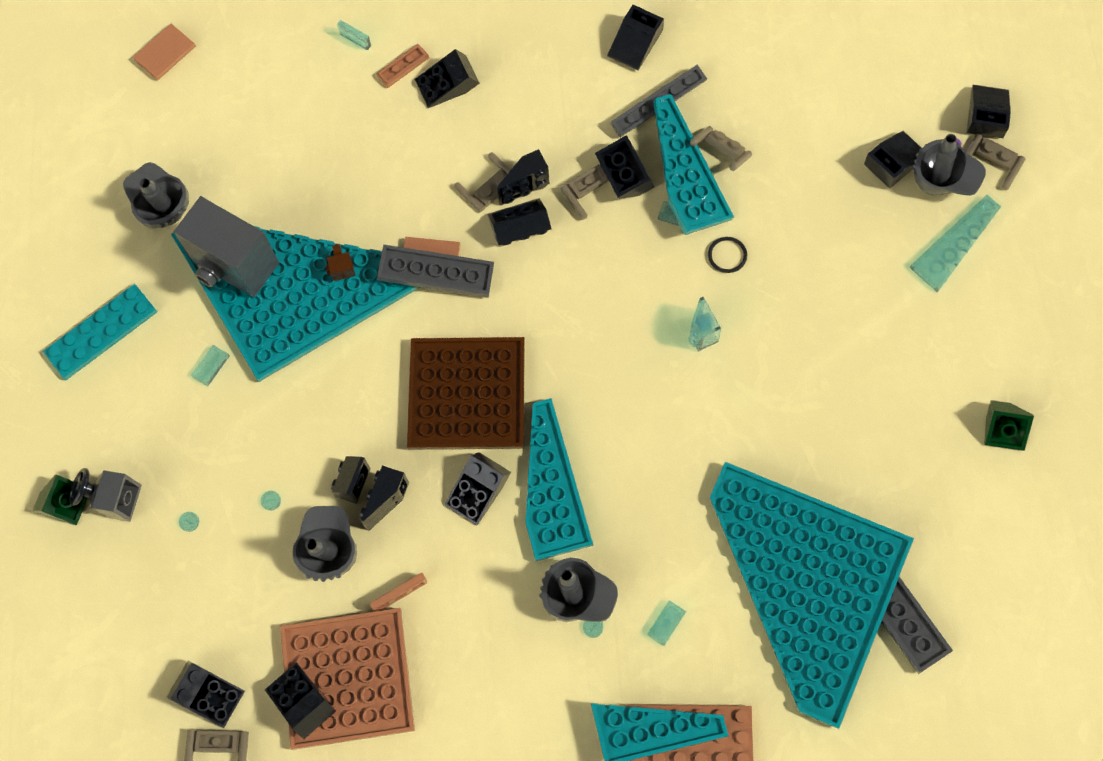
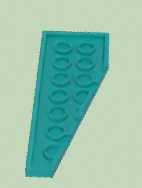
M669 94L655 98L653 103L668 201L684 235L731 221L734 215L698 145H690V140L693 139V136L672 95Z
M552 398L535 402L532 408L525 523L536 561L593 546Z

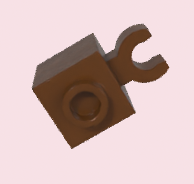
M340 244L332 245L335 256L327 257L328 265H325L328 276L331 275L334 281L356 276L349 252L342 253Z

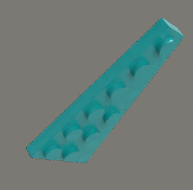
M591 703L604 761H631L729 736L723 715Z

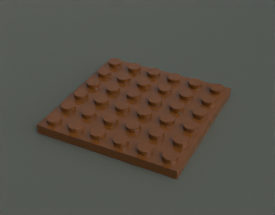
M411 338L407 449H524L525 338Z

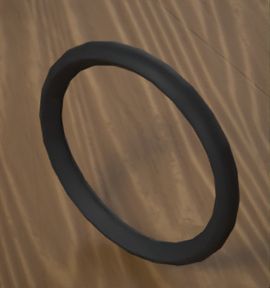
M721 237L711 244L708 250V258L716 270L723 273H733L745 265L747 250L738 239ZM721 241H733L742 248L744 255L740 265L733 269H723L714 263L712 250Z

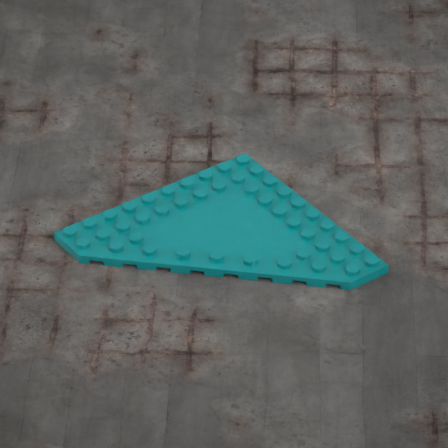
M272 229L260 230L264 232L280 263L254 298L222 279L220 282L216 281L212 287L198 280L259 382L420 288L377 281L382 251L362 249L348 244H340L342 253L349 252L356 276L334 281L331 275L328 276L325 265H328L327 257L335 256L332 245H336V243L323 239H311L303 235L285 234V232ZM172 233L173 239L195 274L199 269L198 265L192 261L176 235Z
M725 462L710 495V500L799 712L839 729L914 538Z

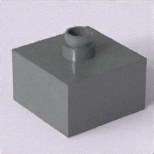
M202 196L198 198L173 231L192 261L198 265L199 269L196 271L195 277L209 287H212L216 281L220 282L222 279L254 298L280 263L263 231Z

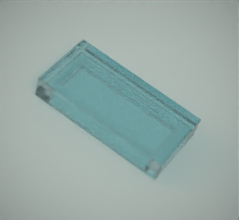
M342 20L338 22L337 27L340 35L366 50L371 47L368 35Z
M212 345L191 376L209 386L230 355Z

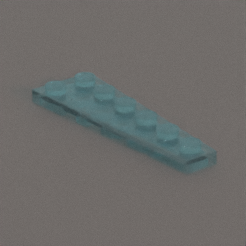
M986 195L911 264L910 268L938 292L1001 206L990 196Z

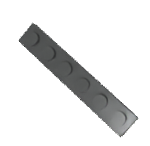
M697 64L612 120L610 124L621 138L655 115L653 103L655 98L671 94L674 101H677L704 83L707 77Z

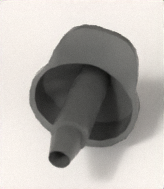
M948 134L944 139L925 144L923 148H920L919 153L916 154L917 159L914 160V165L912 166L915 181L919 188L931 195H944L951 192L967 196L974 195L979 190L986 175L984 165L976 158L967 154L957 144L956 136L953 134Z
M145 163L126 177L123 182L125 193L131 202L132 213L146 227L156 229L172 225L179 221L188 207L189 192L179 178L168 174L155 163Z
M339 506L312 507L305 513L300 534L293 545L294 563L306 575L307 579L312 577L314 581L320 579L322 582H325L326 579L340 578L341 575L352 568L357 557V546L351 536L347 513Z
M571 557L560 560L550 566V569L545 572V578H542L543 586L540 588L542 593L539 594L548 614L556 620L566 623L577 620L587 622L606 621L613 613L618 598L617 586L612 580L595 571L586 561Z

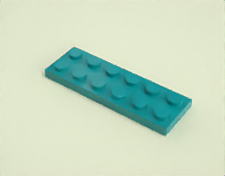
M134 283L46 348L43 353L65 380H68L158 311Z

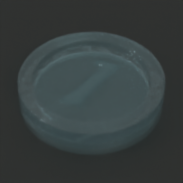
M267 491L261 497V504L266 510H275L281 504V497L275 491Z
M186 512L181 515L179 525L184 531H194L199 525V517L193 512Z
M585 621L583 631L588 637L596 638L603 632V623Z

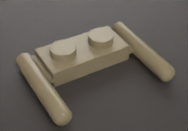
M708 126L690 140V145L696 146L703 139H706V143L736 160L730 165L731 171L738 169L752 156V152L749 150L745 151L746 148L741 146L739 142L730 139L721 131H713L711 126Z
M980 134L975 135L966 150V153L970 156L975 153V155L1006 171L1010 170L1002 185L1003 190L1009 189L1026 160L1025 157L1018 156V153L986 137L983 138Z
M493 152L489 153L488 158L501 170L478 188L473 195L459 182L454 184V188L479 212H482L485 207H488L498 198L497 186L511 170Z
M598 164L561 187L562 192L581 219H586L588 215L578 200L607 183L608 178L601 165Z
M187 730L184 761H193L194 752L238 753V761H246L249 732Z

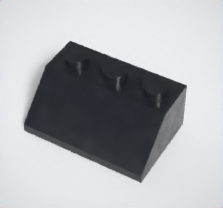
M627 135L595 153L618 199L640 196L655 187Z
M540 198L487 214L498 245H509L512 241L518 239L526 240L531 235H542L551 230L547 209Z

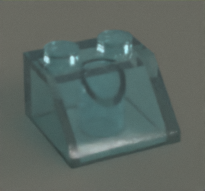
M704 297L699 299L688 337L692 347H696L698 352L718 343L721 333V327Z

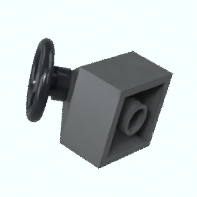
M82 468L72 484L69 503L75 506L84 496L90 499L92 509L108 518L131 522L142 484L126 474L103 470L95 483L89 482V470Z

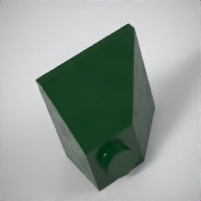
M991 400L986 416L984 444L1025 451L1034 415L1012 403Z
M55 474L40 492L32 511L59 521L77 525L88 498L83 496L77 505L72 506L69 503V494L74 481Z

